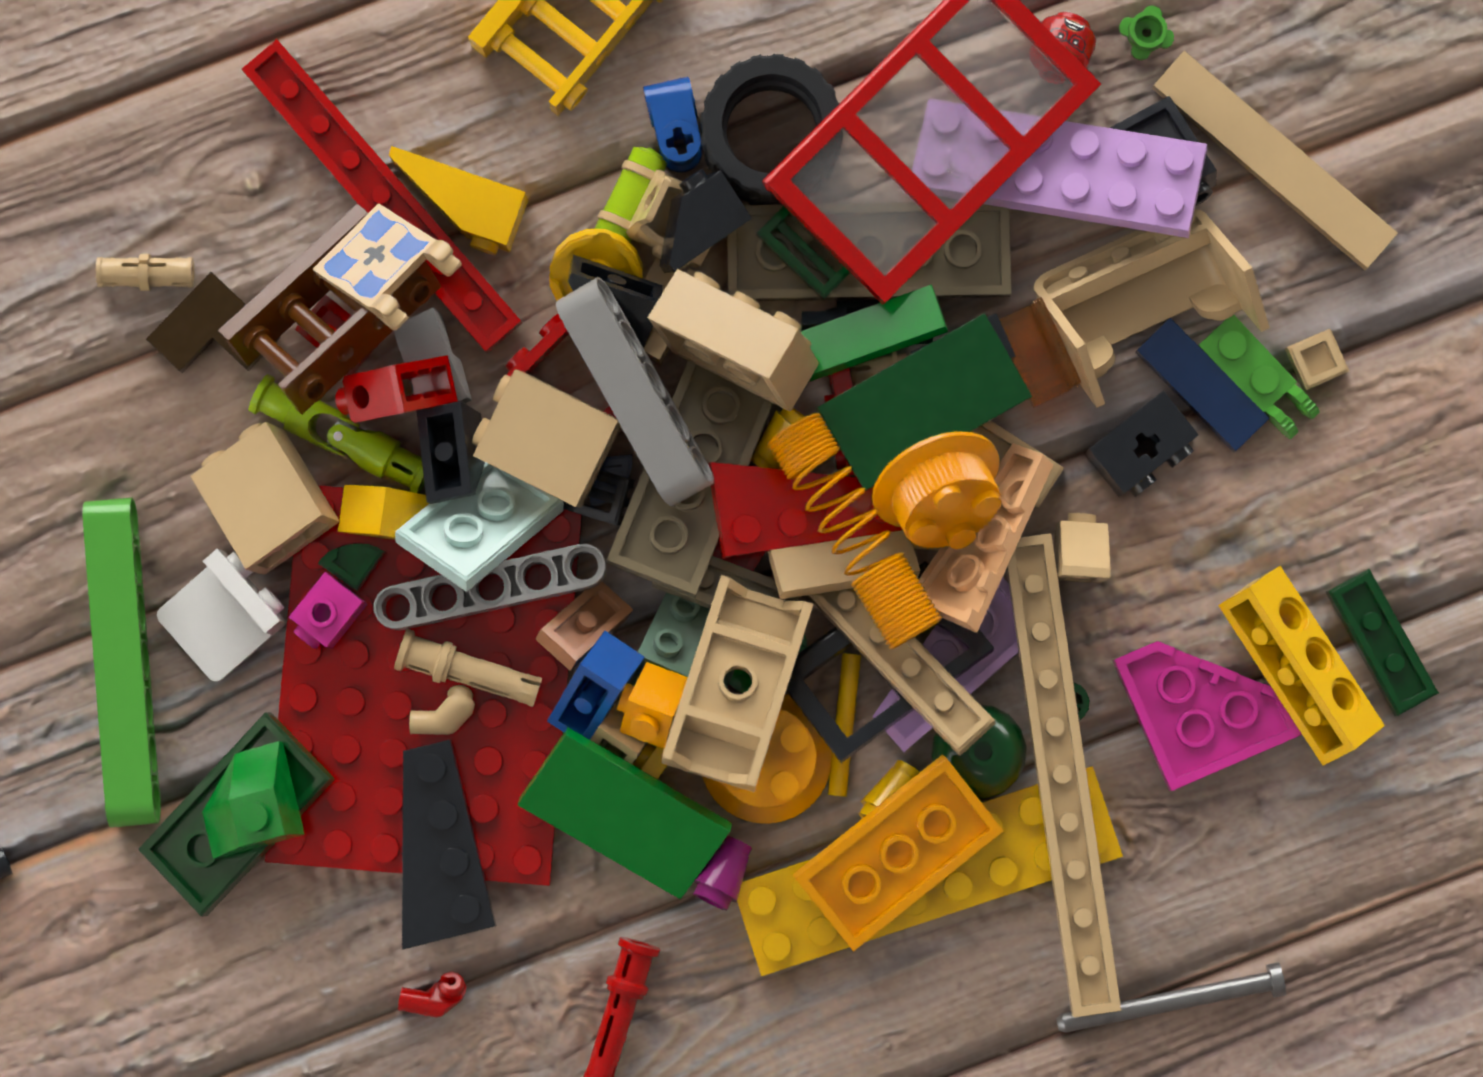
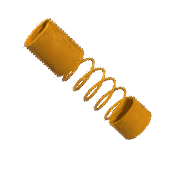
M810 414L776 434L768 441L767 446H770L769 450H773L772 454H775L774 458H777V462L780 463L779 466L785 471L784 475H787V479L792 480L796 478L792 486L793 489L804 490L833 479L811 497L806 504L805 510L810 512L818 511L846 500L821 522L818 528L819 532H832L860 521L833 545L831 553L836 555L843 554L876 541L849 563L844 574L853 576L868 571L853 581L851 586L854 587V591H857L858 599H862L861 603H864L869 616H872L873 624H877L878 632L882 633L881 636L884 637V641H887L888 649H894L941 621L942 616H939L940 612H937V608L934 607L935 604L929 599L930 596L927 595V591H924L925 587H922V583H919L920 579L914 574L915 571L912 570V566H909L910 562H907V558H904L905 554L903 552L849 572L857 562L890 536L891 531H884L852 546L836 550L849 536L876 516L878 510L873 509L848 521L823 529L835 515L865 492V488H859L827 503L810 507L819 496L852 470V467L848 466L811 483L797 486L801 479L811 470L840 450V447L837 446L838 443L835 442V438H832L833 434H830V430H827L828 426H825V422L822 421L823 418L820 417V414Z

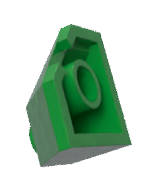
M283 741L235 753L202 812L213 859L305 834Z

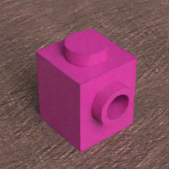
M324 572L289 618L298 624L293 632L312 648L317 649L322 643L325 647L333 649L368 604L331 574Z

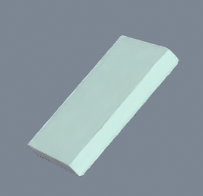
M485 462L475 495L428 504L395 531V542L467 592L563 511L564 501Z

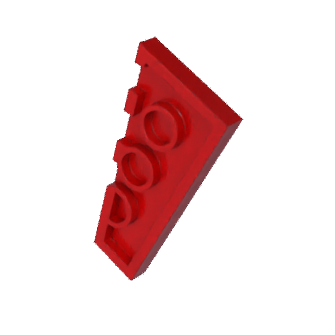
M716 462L708 463L714 476L711 492L722 558L839 540L860 522L857 521L828 533L818 531L821 522L846 500L818 511L810 512L805 510V507L811 497L833 479L804 490H795L792 486L796 478L792 480L787 479V475H784L785 471L781 469ZM808 473L797 486L811 483L828 476V474ZM844 476L819 496L810 507L827 503L862 487L856 477ZM874 487L865 491L835 515L823 529L838 525L875 509L872 502ZM877 514L848 538L875 535L884 531H902V527L885 522Z

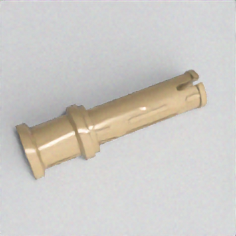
M406 629L394 669L401 671L406 667L431 675L433 681L437 683L441 681L446 682V679L502 697L517 700L533 707L542 681L541 677L525 674L496 663L456 651L457 647L453 646L451 642L445 641L443 644L417 637L414 630Z

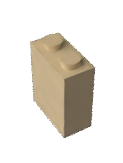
M515 369L511 377L505 374L493 396V400L498 402V405L491 419L483 418L473 436L472 443L477 445L473 456L575 507H582L621 428L620 423L616 417L523 371Z
M264 422L252 425L244 430L239 436L240 441L226 451L221 450L208 456L202 462V468L190 476L244 568L262 575L269 573L340 522L285 430Z

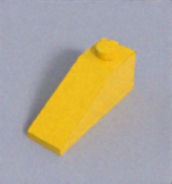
M391 146L388 155L393 164L466 238L472 239L470 242L472 248L491 255H496L498 249L510 253L528 203L526 192Z

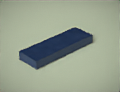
M1171 318L1135 351L1233 453L1270 419Z

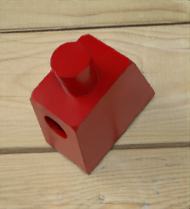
M448 355L344 376L342 381L343 387H340L335 395L338 410L344 415H350V419L354 423L458 402ZM409 379L413 385L412 395L405 396L402 380Z

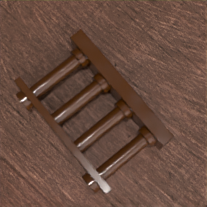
M358 204L218 330L236 356L247 366L261 354L285 376L278 386L301 415L314 403L322 399L326 392L394 331L374 313L326 282L313 271V268L368 214ZM424 261L390 296L396 299L399 304L398 308L409 317L442 286L427 262ZM329 291H332L356 312L336 331L310 310ZM295 322L321 344L301 363H298L275 342Z

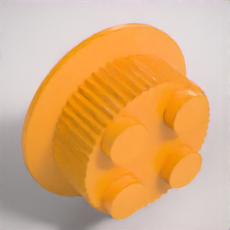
M950 432L925 439L900 453L881 472L873 488V506L878 510L877 514L881 519L891 525L902 527L906 538L912 544L918 545V547H927V549L930 547L938 549L945 546H950L953 549L965 548L975 540L976 533L988 525V522L991 521L997 513L996 511L1001 507V493L995 482L999 470L998 452L993 443L986 437L971 432Z
M785 694L755 791L750 792L703 776L702 778L714 800L730 814L753 823H778L796 817L818 799L830 775L832 751L792 698Z

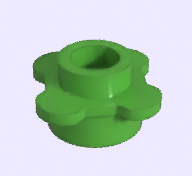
M1147 6L1143 12L1137 14L1134 18H1124L1119 25L1120 34L1128 38L1132 46L1131 55L1137 60H1146L1150 52L1158 48L1167 49L1174 41L1173 32L1167 29L1166 21L1162 17V11L1156 6ZM1144 29L1150 30L1151 35L1149 37L1143 36L1142 31Z

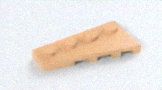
M1013 443L999 462V470L995 478L1001 493L1002 502L1001 507L996 511L997 513L988 522V525L984 526V529H980V532L976 533L975 540L969 546L962 549H953L950 546L941 547L919 578V583H922V587H925L924 591H927V595L930 596L929 599L935 604L934 607L937 608V612H940L939 616H942V618L976 633L978 632L1054 465L1044 454Z

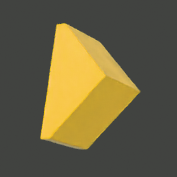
M344 485L338 532L395 540V531L429 503H427L426 495L389 487Z

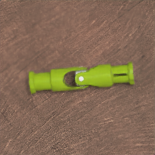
M266 374L258 384L250 401L249 412L255 415L258 412H262L284 424L285 430L334 455L345 456L347 453L348 457L361 469L379 478L387 476L410 488V492L420 494L424 488L422 457L400 447L399 440L381 431L361 430L358 428L360 424L354 423L349 415L342 414L338 409L320 400L301 415L278 384L275 383V377L270 374ZM322 414H330L339 418L336 424L328 430L327 442L322 440L316 432L317 419Z

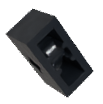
M1163 390L1089 448L1084 454L1118 497L1129 490L1136 497L1157 480L1152 472L1165 461L1173 468L1190 455L1194 449L1189 443L1199 434ZM1136 437L1141 442L1150 438L1155 446L1149 451L1153 457L1152 459L1147 454L1138 458L1133 450L1139 445L1135 439Z

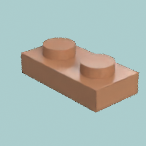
M601 582L598 586L581 593L540 630L535 640L571 671L585 658L604 631L612 634L629 618L634 609L605 583Z

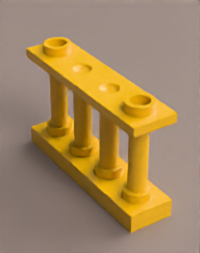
M498 0L468 38L472 48L483 57L487 58L493 50L498 53L503 50L553 90L555 94L548 102L551 111L559 116L565 108L572 111L581 102L588 91V88L584 86L585 83L654 0H631L627 6L619 0H589L614 20L598 42L545 0ZM523 13L527 17L531 14L585 56L568 78L514 36L515 30L512 27Z

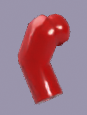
M446 972L427 991L402 987L398 1001V1011L436 1018L444 1016L459 1004L465 996L466 984L463 977L456 972Z

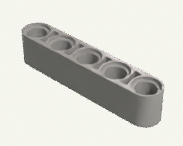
M596 277L557 300L556 308L562 322L662 499L669 506L673 507L714 483V476L704 455L606 283L601 278Z
M589 544L573 545L500 563L487 574H496L504 582L502 595L493 601H487L481 597L479 593L481 580L466 592L443 575L392 585L383 589L375 599L374 613L377 620L386 627L394 630L412 629L592 589L604 580L607 573V563L603 554L596 547ZM581 554L593 555L598 561L596 574L588 580L578 579L572 572V563ZM536 564L546 565L551 572L550 583L541 590L530 589L525 582L527 570ZM442 585L453 586L457 593L455 605L447 611L437 610L432 602L434 591ZM396 595H404L410 603V611L405 619L401 621H392L386 614L387 602Z

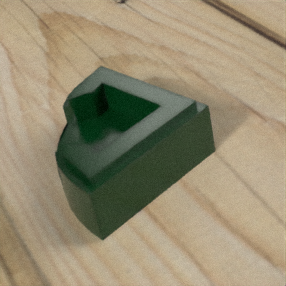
M347 544L329 551L320 559L318 564L359 591L386 552L369 544Z

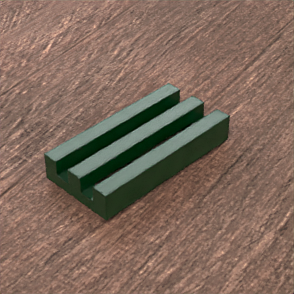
M785 206L756 233V236L823 301L851 274ZM788 215L842 266L837 273L783 221ZM775 228L829 280L825 285L771 234Z

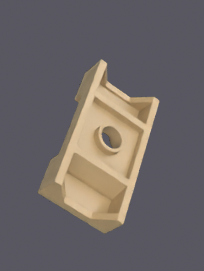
M721 575L662 755L663 764L750 792L755 791L813 608L812 603L777 599L749 590L733 579ZM736 669L747 672L752 680L751 688L746 693L739 695L729 692L724 685V678L727 673Z

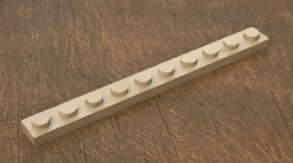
M1049 533L1021 537L1006 570L1071 1014L1073 1017L1122 1011L1052 535Z

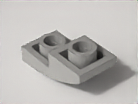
M432 307L407 319L394 331L404 363L448 355L457 400L463 403L472 401L462 362L452 353L444 320L438 310Z

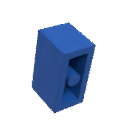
M604 631L578 666L547 722L562 732H565L569 727L591 740L600 724L621 697L626 684L630 683L645 656L607 631Z

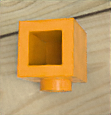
M646 662L635 686L627 683L620 697L617 710L624 713L620 732L665 749L688 677Z

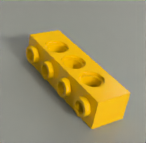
M1281 566L1249 583L1218 605L1322 766L1355 750L1385 726Z

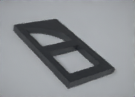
M926 561L919 565L920 573L918 579L929 565ZM944 618L935 624L953 634L968 648V650L944 667L955 679L994 651L993 645L980 629L976 633ZM834 627L798 653L786 692L839 762L843 763L915 709L884 678L900 700L848 738L845 736L804 682L806 678L853 645Z

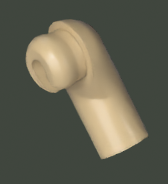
M456 685L448 690V698L444 700L436 711L411 710L410 734H452L456 732L473 713L475 703L472 691L464 685Z

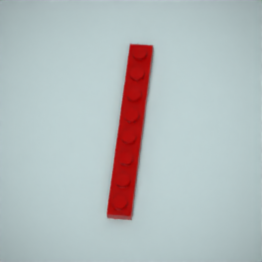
M278 39L273 41L241 69L358 205L369 213L379 203L435 240H442L450 245L453 250L452 255L462 263L451 276L444 275L427 259L425 260L442 286L435 294L486 353L490 352L522 324L519 317Z

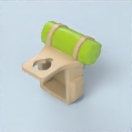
M633 147L628 159L624 160L621 166L622 172L604 209L600 210L597 216L598 221L594 228L607 229L622 235L629 242L634 240L644 243L653 248L652 255L658 259H661L671 199L683 192L679 186L682 181L671 177L665 172L667 162L662 155L649 147ZM710 248L680 269H685L687 266L693 268L701 266Z

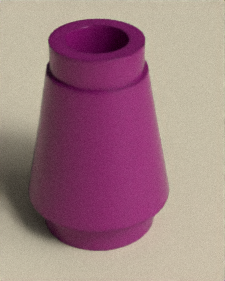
M727 836L724 843L720 845L694 882L697 886L693 895L716 908L727 911L731 902H737L752 848L736 838Z

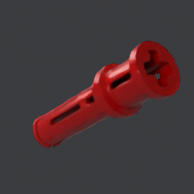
M619 937L618 945L621 947V951L613 975H609L606 980V984H608L607 989L610 990V994L590 1060L583 1075L584 1077L615 1076L638 999L642 1000L648 993L649 988L645 983L653 957L659 956L660 948L636 939Z

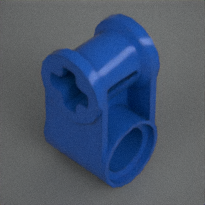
M689 76L643 86L652 128L654 127L659 152L667 162V168L677 173H686L693 170L699 164L702 157V146L696 119L698 115ZM683 139L684 144L687 146V153L678 155L676 148H674V141Z

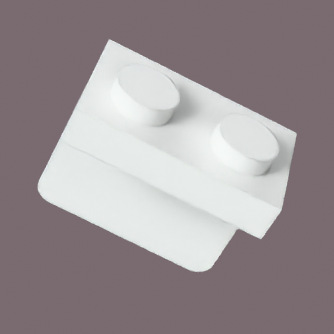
M216 549L204 559L203 562L207 567L159 608L157 612L158 621L206 676L216 682L226 678L287 624V621L279 613L284 609V606L267 587L260 591L248 578L253 572L244 568L235 551L228 555L220 549Z

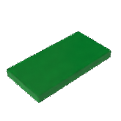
M569 727L565 730L518 801V806L680 900L730 833L732 825L731 822Z

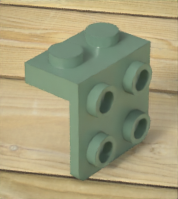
M666 592L638 650L645 658L629 684L635 686L646 662L688 677L710 609ZM735 670L727 673L724 678L726 689Z

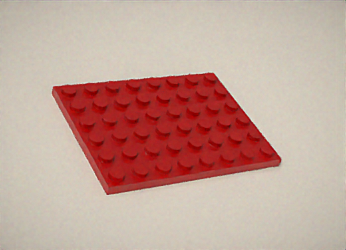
M318 485L339 519L344 487ZM563 509L557 517L504 561L580 544L582 515ZM337 523L293 555L278 720L320 762L335 780L301 815L305 834L276 842L265 854V862L402 874L403 751L451 739L486 881L550 886L555 827L518 806V801L564 733L547 722L568 685L569 669L535 639L546 624L575 600L576 592L411 629L414 630L417 637L439 644L448 641L457 647L456 651L496 663L515 671L541 677L542 681L533 707L517 700L502 697L446 679V682L441 681L437 683L433 681L431 675L406 667L401 671L394 669L406 630H394L379 622L374 613V602L377 595L389 586L442 574L398 545L395 540L338 532L339 523ZM354 543L373 545L386 552L359 591L319 565L320 559L333 549ZM579 556L572 563V572L576 578ZM543 564L531 566L525 575L527 586L533 590L546 588L551 580L550 569ZM324 572L335 577L368 605L333 649L325 647L322 643L317 649H314L293 632L298 624L291 620L289 616ZM496 574L485 576L479 584V593L487 601L498 599L504 591V582ZM451 585L439 586L432 596L434 607L439 611L451 609L457 601L456 590ZM404 595L391 597L386 605L388 618L392 621L405 619L410 611L408 599ZM456 685H464L472 691L475 703L473 713L456 732L452 734H410L411 710L436 711L444 700L448 698V690Z

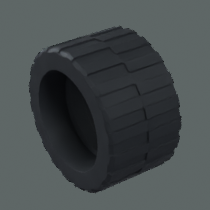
M760 54L732 65L729 71L724 75L721 74L714 82L711 92H708L705 98L704 111L701 113L702 149L704 150V160L708 169H711L712 172L721 170L739 199L749 202V205H783L771 192L765 189L762 180L769 173L759 172L745 166L733 154L727 138V126L732 111L740 101L750 95L763 91H779L801 100L811 111L817 127L840 103L837 101L836 92L831 83L828 84L823 78V74L815 67L811 68L805 64V61L796 57L794 59L785 57L784 54L762 56ZM843 128L791 179L806 196L813 195L818 191L821 184L826 179L828 180L832 174L834 164L838 161L841 149Z

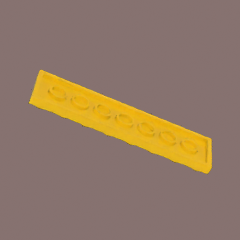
M1089 766L1086 767L1099 861L1100 864L1121 858L1123 854L1094 768ZM1038 784L981 802L1002 828L1003 832L867 941L1051 881L1052 877ZM811 859L742 881L737 903L761 977L849 948L848 944L792 875Z

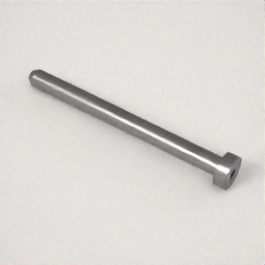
M1277 962L1267 964V972L1121 1001L1122 1011L1073 1017L1071 1012L1060 1014L1056 1020L1059 1031L1066 1033L1271 991L1273 997L1286 995L1285 980L1280 963Z

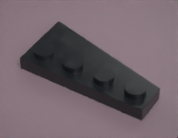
M451 739L403 751L402 950L497 926Z

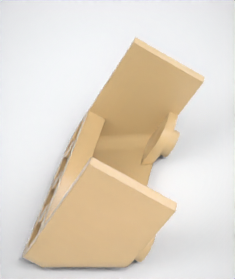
M1198 209L1194 211L1189 238L1137 230L1045 272L1034 283V291L1039 306L1071 373L1096 408L1105 404L1097 378L1106 374L1116 359L1111 345L1169 318L1195 308L1200 316L1220 321L1228 319L1236 312L1243 310L1261 332L1270 328L1253 268L1208 215Z

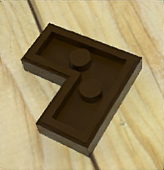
M212 272L146 338L181 373L214 340L247 371H250L263 357L260 354L247 366L236 356L218 332L246 304Z

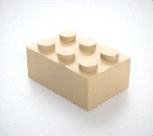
M677 269L648 316L649 321L668 345L669 349L673 353L791 412L819 365L818 360L810 349L811 342L800 332L801 325L784 313L776 312L774 316H771L759 310L761 306L754 299L741 292H735L734 296H731L719 290L720 285L703 273L696 272L692 277Z

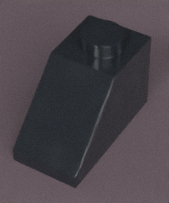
M701 169L679 184L683 192L671 199L659 266L664 273L675 272L677 269H680L752 219L721 170L706 175L704 170Z
M573 254L568 276V283L572 290L578 289L596 277L601 278L613 293L644 348L653 327L648 316L662 295L663 285Z
M462 401L416 410L427 503L433 504L475 495L485 465L484 461L473 456L477 445L472 443V439L482 421L481 413Z

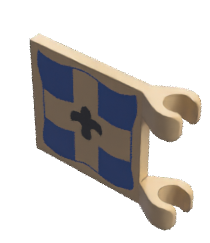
M378 203L313 268V271L326 282L374 313L381 321L395 331L408 319V316L398 308V302L390 295L426 259L448 277L462 263L452 255L453 250L448 243L442 240H435Z

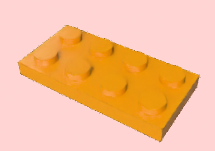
M942 754L792 875L854 952L1001 834L1003 830L950 761Z

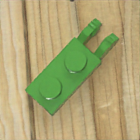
M1235 315L1221 323L1198 345L1238 388L1270 418L1269 421L1288 439H1292L1298 433V430L1292 419L1274 405L1279 398L1285 394L1298 411L1307 416V418L1313 419L1320 413L1313 400L1301 388L1295 385L1297 381Z

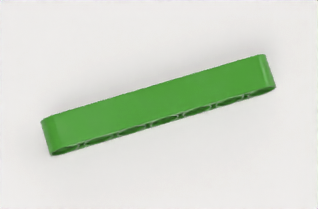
M133 497L85 501L82 512L107 822L110 828L158 824L161 817V802L137 508Z

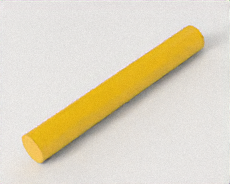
M842 653L835 722L848 738L853 734L861 655ZM832 752L828 795L847 797L851 757L840 763Z

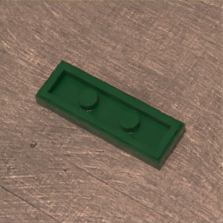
M1370 569L1364 570L1325 592L1394 716H1399L1439 694Z

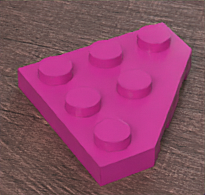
M1153 642L1112 660L1169 791L1178 789L1302 735L1271 686L1177 650L1162 642Z

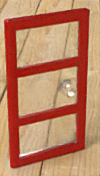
M943 0L762 180L765 189L771 192L883 305L1080 107L1101 83L1020 0Z

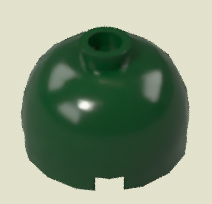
M981 705L995 720V725L961 756L936 732L933 737L931 757L934 762L943 754L978 798L986 799L1002 794L1017 782L1025 766L1027 745L1021 728L1009 714L994 706Z

